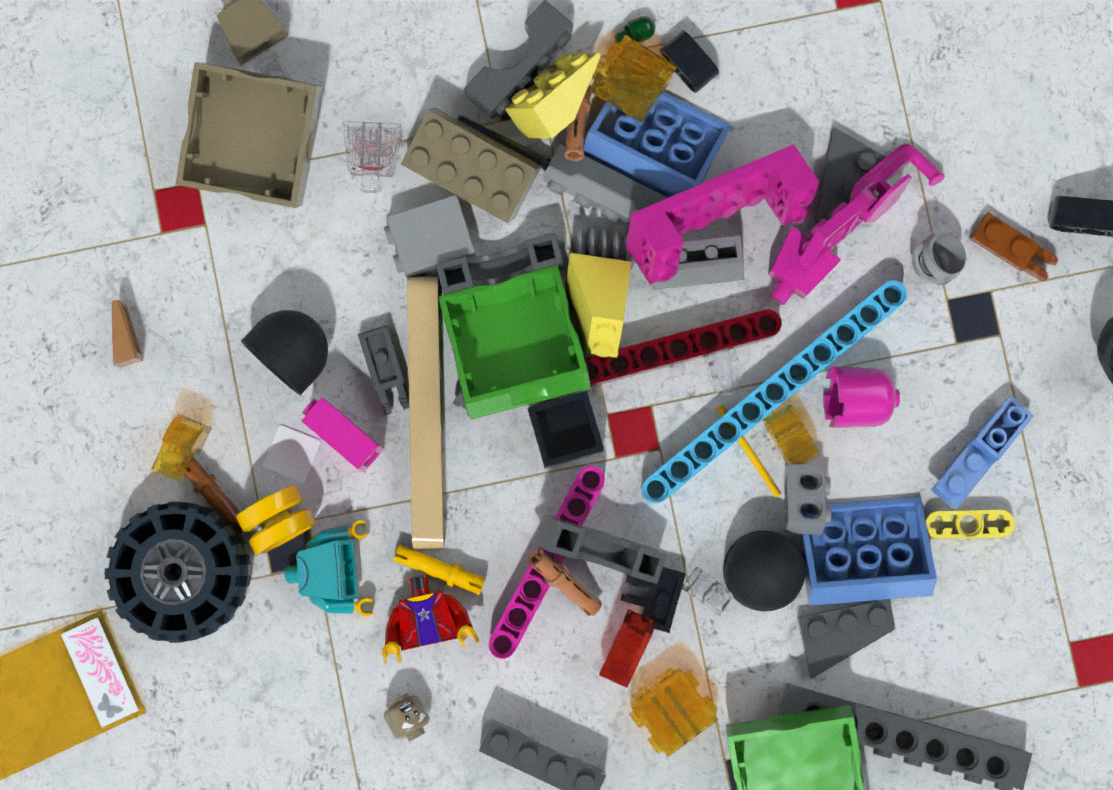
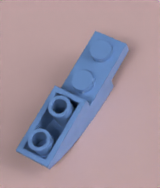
M1009 396L945 468V472L931 490L952 509H957L994 462L1002 457L1034 415L1015 398Z

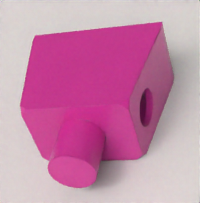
M794 227L786 235L769 272V276L778 282L770 297L782 305L787 303L793 293L804 299L841 260L831 252H828L808 270L804 268L798 261L804 253L802 246L809 237Z

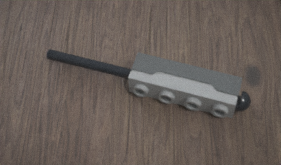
M459 115L457 120L541 165L545 172L543 175L544 182L548 183L546 187L559 195H563L565 192L575 197L573 200L575 203L587 209L593 206L601 210L600 214L612 222H617L619 219L630 224L632 213L668 198L585 155L580 161L567 160L565 158L566 146L561 143L551 160L462 115Z

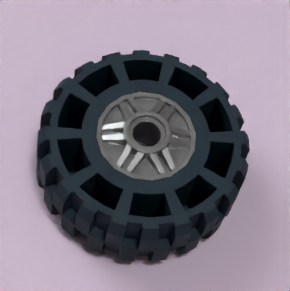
M187 502L156 504L148 507L143 513L135 514L129 519L130 523L125 528H120L115 535L117 541L114 547H109L107 558H110L109 568H105L104 572L105 579H109L110 585L107 594L110 601H115L118 607L115 611L119 617L126 619L130 623V628L137 633H144L152 640L168 641L170 643L196 640L218 631L221 626L227 624L235 616L234 613L238 607H241L244 603L246 587L250 586L251 575H248V565H251L250 556L246 554L244 548L246 543L241 534H238L232 527V524L216 513L215 510ZM178 564L182 568L180 579L175 576V568Z

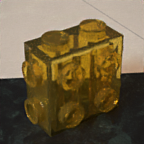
M625 35L618 45L615 43L611 45L605 56L606 62L602 63L600 61L597 64L592 76L595 80L590 92L642 123L668 87L677 66Z
M672 667L666 669L657 676L659 682L650 689L645 685L632 695L634 701L630 703L633 711L629 715L639 729L643 726L648 729L652 735L647 739L657 754L663 751L667 757L718 721L714 715L718 711L715 704L708 695L703 698L695 689L700 685L690 670L684 673L680 667L675 671Z

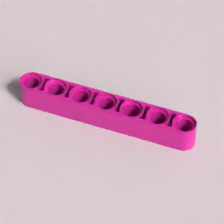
M587 466L579 472L555 516L556 518L579 525L584 524L604 486L605 476L602 470L595 466ZM587 472H595L599 476L600 483L594 489L586 488L582 483V477ZM580 499L584 502L585 511L582 515L573 516L568 512L567 505L570 500ZM543 549L546 553L554 555L556 562L563 563L566 556ZM530 565L490 637L489 650L496 658L506 659L512 656L550 587L545 582L542 574ZM529 580L537 581L541 585V594L536 598H529L524 593V584ZM521 608L525 611L527 619L524 624L514 625L510 622L509 613L512 609ZM501 635L507 636L512 642L511 649L505 653L497 651L494 646L495 639Z

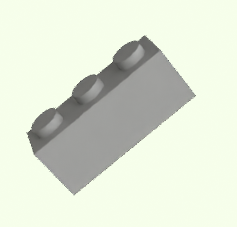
M741 236L683 242L677 273L668 281L653 283V290L744 280V257Z

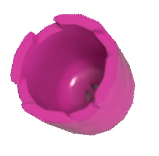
M832 366L827 371L826 379H831L830 390L823 392V408L825 419L832 420L829 425L830 428L881 426L890 420L895 407H898L900 404V392L898 389H895L890 375L883 370Z

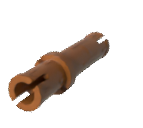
M193 454L189 455L183 460V463L178 464L177 468L195 486L193 488L195 493H200L216 513L227 519L238 534H242L244 531L236 519V516L240 513L238 508L216 484L215 476L213 474L209 475L194 458Z

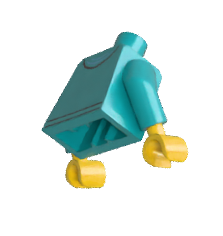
M358 520L350 528L344 525L320 531L307 542L305 550L297 552V565H288L285 568L286 582L288 584L298 583L299 594L310 597L312 604L327 613L352 614L353 611H358L359 614L365 617L372 615V611L364 612L360 607L365 601L374 602L373 599L362 597L358 602L353 600L359 597L354 540H349V537L352 536L357 540H363L368 536L369 533L364 535H357L355 533V527L365 525L366 522Z

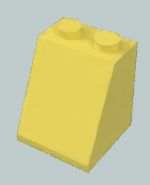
M570 253L565 293L586 353L595 354L600 357L609 356L617 358L632 262Z

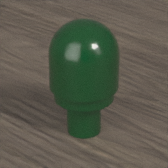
M637 17L624 25L623 31L614 34L615 41L619 46L626 42H630L633 45L646 41L654 35L655 23L650 17Z

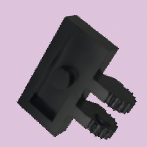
M663 567L657 584L627 575L625 582L633 586L649 588L646 600L631 594H622L620 600L644 607L639 625L670 633L686 573Z

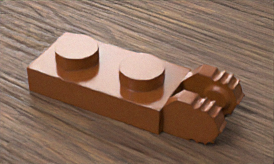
M989 212L985 214L970 238L971 241L1017 270L1025 271L1040 281H1046L1048 273L1037 265L1029 263L1033 255L1049 265H1056L1059 261L1056 255L1047 249L1039 247L1040 244Z

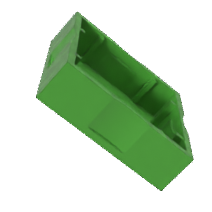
M558 265L515 276L499 284L480 285L439 296L470 420L591 388L588 370L578 335L574 330Z
M851 705L726 724L727 741L737 790H866Z

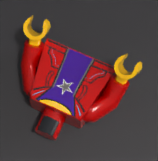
M423 575L408 579L412 597L399 600V604L392 608L385 627V645L382 648V655L385 664H387V657L390 654H396L397 662L400 663L402 661L401 651L457 638L461 646L466 648L464 641L467 637L472 636L476 644L479 642V638L472 627L467 609L453 595L445 594L443 590L430 593L427 576Z

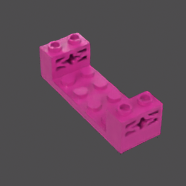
M790 145L632 213L626 248L649 285L658 281H668L677 273L684 242L682 239L684 233L695 228L697 230L703 229L710 222L721 217L728 218L735 214L737 210L748 205L753 207L763 199H765L782 226L792 222H802L809 216L819 180L795 145Z

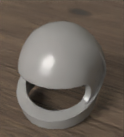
M949 233L929 235L916 246L912 256V265L919 278L938 285H944L954 280L966 264V251L962 242Z

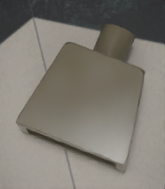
M221 0L226 8L219 12L217 17L230 48L241 66L289 36L284 25L261 0Z

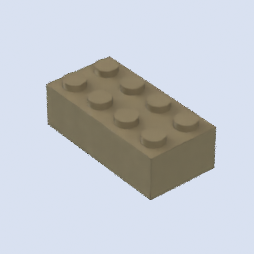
M437 108L427 110L401 162V165L506 223L515 219L542 167Z

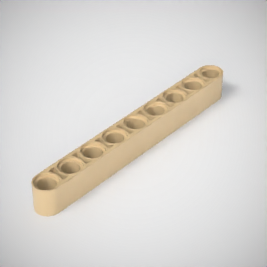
M438 276L407 277L413 549H440L445 546L439 278Z

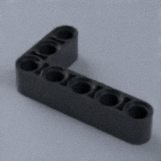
M1056 196L1049 228L1060 232L1113 237V200Z

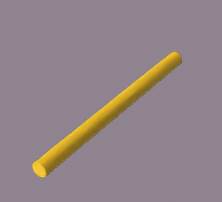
M723 405L716 408L721 417L727 413ZM726 423V425L728 426V428L730 429V431H731L732 434L734 435V428H733V426L730 425V424H728V423ZM744 436L737 440L773 495L775 497L781 494L780 490Z

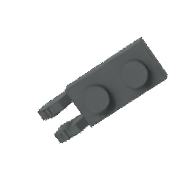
M385 325L359 333L358 337L375 392L379 395L385 415L392 414V405L385 391L391 388H397L400 405L404 410L408 409L409 400L404 388L406 383L388 326Z

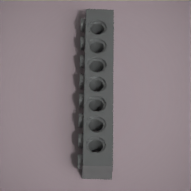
M786 683L777 716L805 712L811 705H817L819 709L851 705L859 750H861L862 745L874 748L873 754L891 759L892 754L904 756L903 762L910 765L922 767L923 762L934 765L933 771L952 776L953 771L964 773V780L982 784L983 779L995 782L993 788L999 790L1024 789L1032 758V753ZM877 722L880 727L878 736L873 739L867 738L865 734L867 725ZM901 731H907L910 736L909 743L904 747H898L896 744V736ZM937 739L940 745L939 751L935 755L929 756L926 752V745L929 741ZM962 748H967L969 751L968 761L964 764H958L956 760L957 752ZM997 757L999 759V768L995 772L989 773L987 762L990 758Z

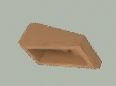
M114 300L111 306L114 366L121 368L143 361V356L127 305L119 300Z

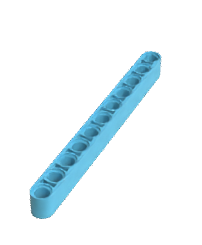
M892 280L884 283L649 476L641 487L643 498L652 504L666 500L898 309L907 298L905 286L899 281ZM885 289H892L896 292L898 297L896 303H889L885 300ZM862 308H869L873 311L874 321L872 323L862 320L860 316ZM839 327H845L850 331L851 339L849 342L839 340L837 337V329ZM816 346L826 349L828 352L826 361L821 362L815 359L813 350ZM797 365L804 370L805 375L802 381H796L791 378L789 372L791 366ZM773 384L780 388L781 397L779 400L774 401L767 397L766 388L768 385ZM745 404H752L757 408L758 415L756 419L748 420L743 416L742 408ZM722 423H728L733 426L734 436L732 439L726 440L719 435L718 429ZM703 442L709 445L711 454L707 459H700L696 456L694 449L697 443ZM674 462H682L686 465L687 475L683 479L675 478L672 475L671 466ZM657 481L662 484L664 492L660 498L655 499L648 495L647 486L650 482Z

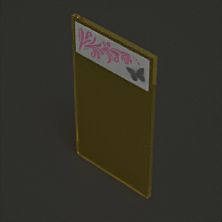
M98 611L0 657V780L146 713L145 706L141 702L102 611Z

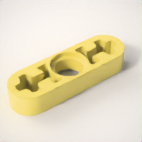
M1005 510L935 511L925 516L928 536L933 539L1002 538L1010 535L1015 527L1013 516ZM951 515H955L953 521L955 535L951 534L953 528H941L940 534H937L936 529L930 527V522H935L936 516H939L941 522H952ZM967 515L972 516L977 523L975 531L969 534L965 533L960 526L962 518ZM998 515H1000L1001 520L1006 521V527H1002L1000 533L997 527H984V521H995ZM983 528H985L986 534L982 533Z

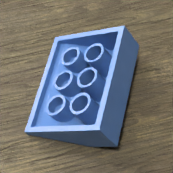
M623 72L587 134L584 142V155L669 198L702 184L731 125Z
M921 497L827 504V506H831V522L825 525L822 535L800 534L802 557L806 565L805 585L809 606L933 595L937 575ZM809 510L801 511L805 517H815Z

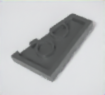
M835 127L831 133V141L814 218L815 223L820 222L822 219L830 220L832 218L831 214L842 202L848 205L854 184L886 158L884 155Z
M889 599L797 617L811 679L896 629Z

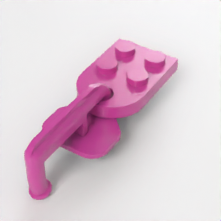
M909 144L900 145L854 184L848 205L842 202L833 211L830 220L822 219L811 231L813 236L802 246L804 253L798 262L808 270L853 232L862 221L873 223L885 214L900 198L912 177L907 174L892 187L887 181L909 162L926 176L930 186L940 183L945 178V175L940 173L915 147ZM874 190L879 193L877 197L872 193Z

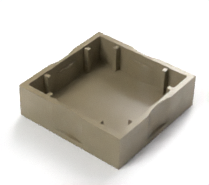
M194 62L188 100V126L181 145L175 185L216 193H236L249 197L252 200L292 208L302 206L322 85L210 63Z

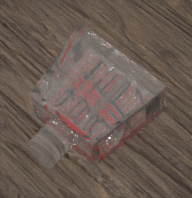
M343 121L348 171L351 175L361 176L362 192L378 193L380 177H393L403 136L401 123Z

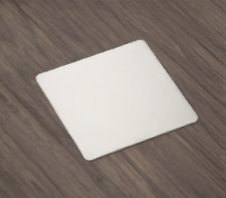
M279 425L264 460L263 467L304 483L321 441Z

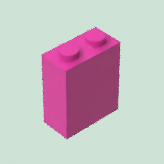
M322 397L319 401L313 399L302 412L305 417L301 421L362 472H365L384 450Z

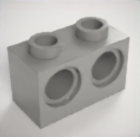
M787 465L784 475L785 533L822 535L825 525L830 524L831 506L826 505V496L830 495L831 480L830 477H825V466ZM809 482L815 488L807 489L803 487L801 483ZM809 510L815 517H805L801 511Z

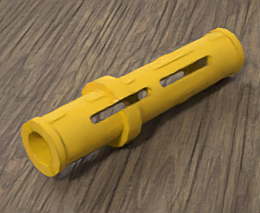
M403 544L398 546L397 555L393 559L395 563L447 582V586L453 588L456 585L477 595H480L483 583L486 581L485 576L461 568V564L455 563L452 565L406 547Z

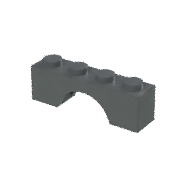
M544 0L525 21V30L530 39V47L524 59L514 67L503 70L484 66L464 88L465 96L491 119L497 113L501 116L506 112L505 108L512 103L510 99L517 91L527 89L532 82L530 77L537 69L543 71L553 58L550 55L557 47L563 49L573 36L571 34L572 22L547 0Z
M556 233L525 240L523 243L501 252L477 257L465 256L438 263L436 267L443 294L446 295L480 285L499 284L515 276L557 265L558 269H563V259Z
M544 514L534 543L549 552L575 560L582 559L655 584L658 583L667 554L650 546Z
M494 719L479 749V752L560 790H600L606 777L605 771L578 758L567 756L542 745L522 732Z

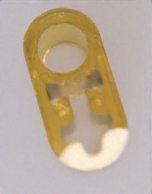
M791 404L763 419L766 429L787 465H802L819 455L812 438Z

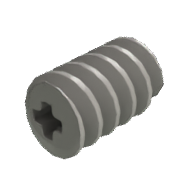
M578 225L575 254L632 262L631 270L635 264V260L626 248L628 231L620 239L618 230L614 229L612 235L608 238L605 228L601 229L598 236H595L593 227H590L586 235H583L582 227Z

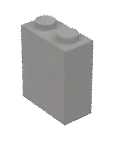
M457 195L386 217L389 225L384 227L388 243H395L398 252L397 255H393L398 273L404 272L406 278L416 277L437 270L436 264L465 256L476 257Z

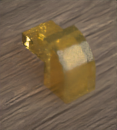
M178 414L172 420L162 438L164 442L151 469L178 482H182L194 454H200L212 427L183 414Z

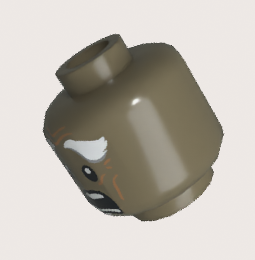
M408 693L386 704L387 710L384 712L383 717L396 739L407 737L410 742L426 733L423 727L428 724L430 718L418 696L409 697Z

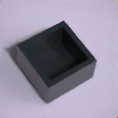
M587 391L527 408L544 469L604 452Z

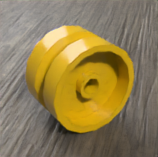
M296 485L263 497L236 516L244 532L254 531L263 527V529L251 536L249 544L256 556L294 539L316 525V521L309 509H301L289 514V512L301 505L303 497Z

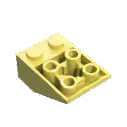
M599 52L566 53L555 61L556 66L553 69L542 72L534 78V85L528 90L523 89L512 97L513 102L505 110L524 138H553L575 119L600 60Z

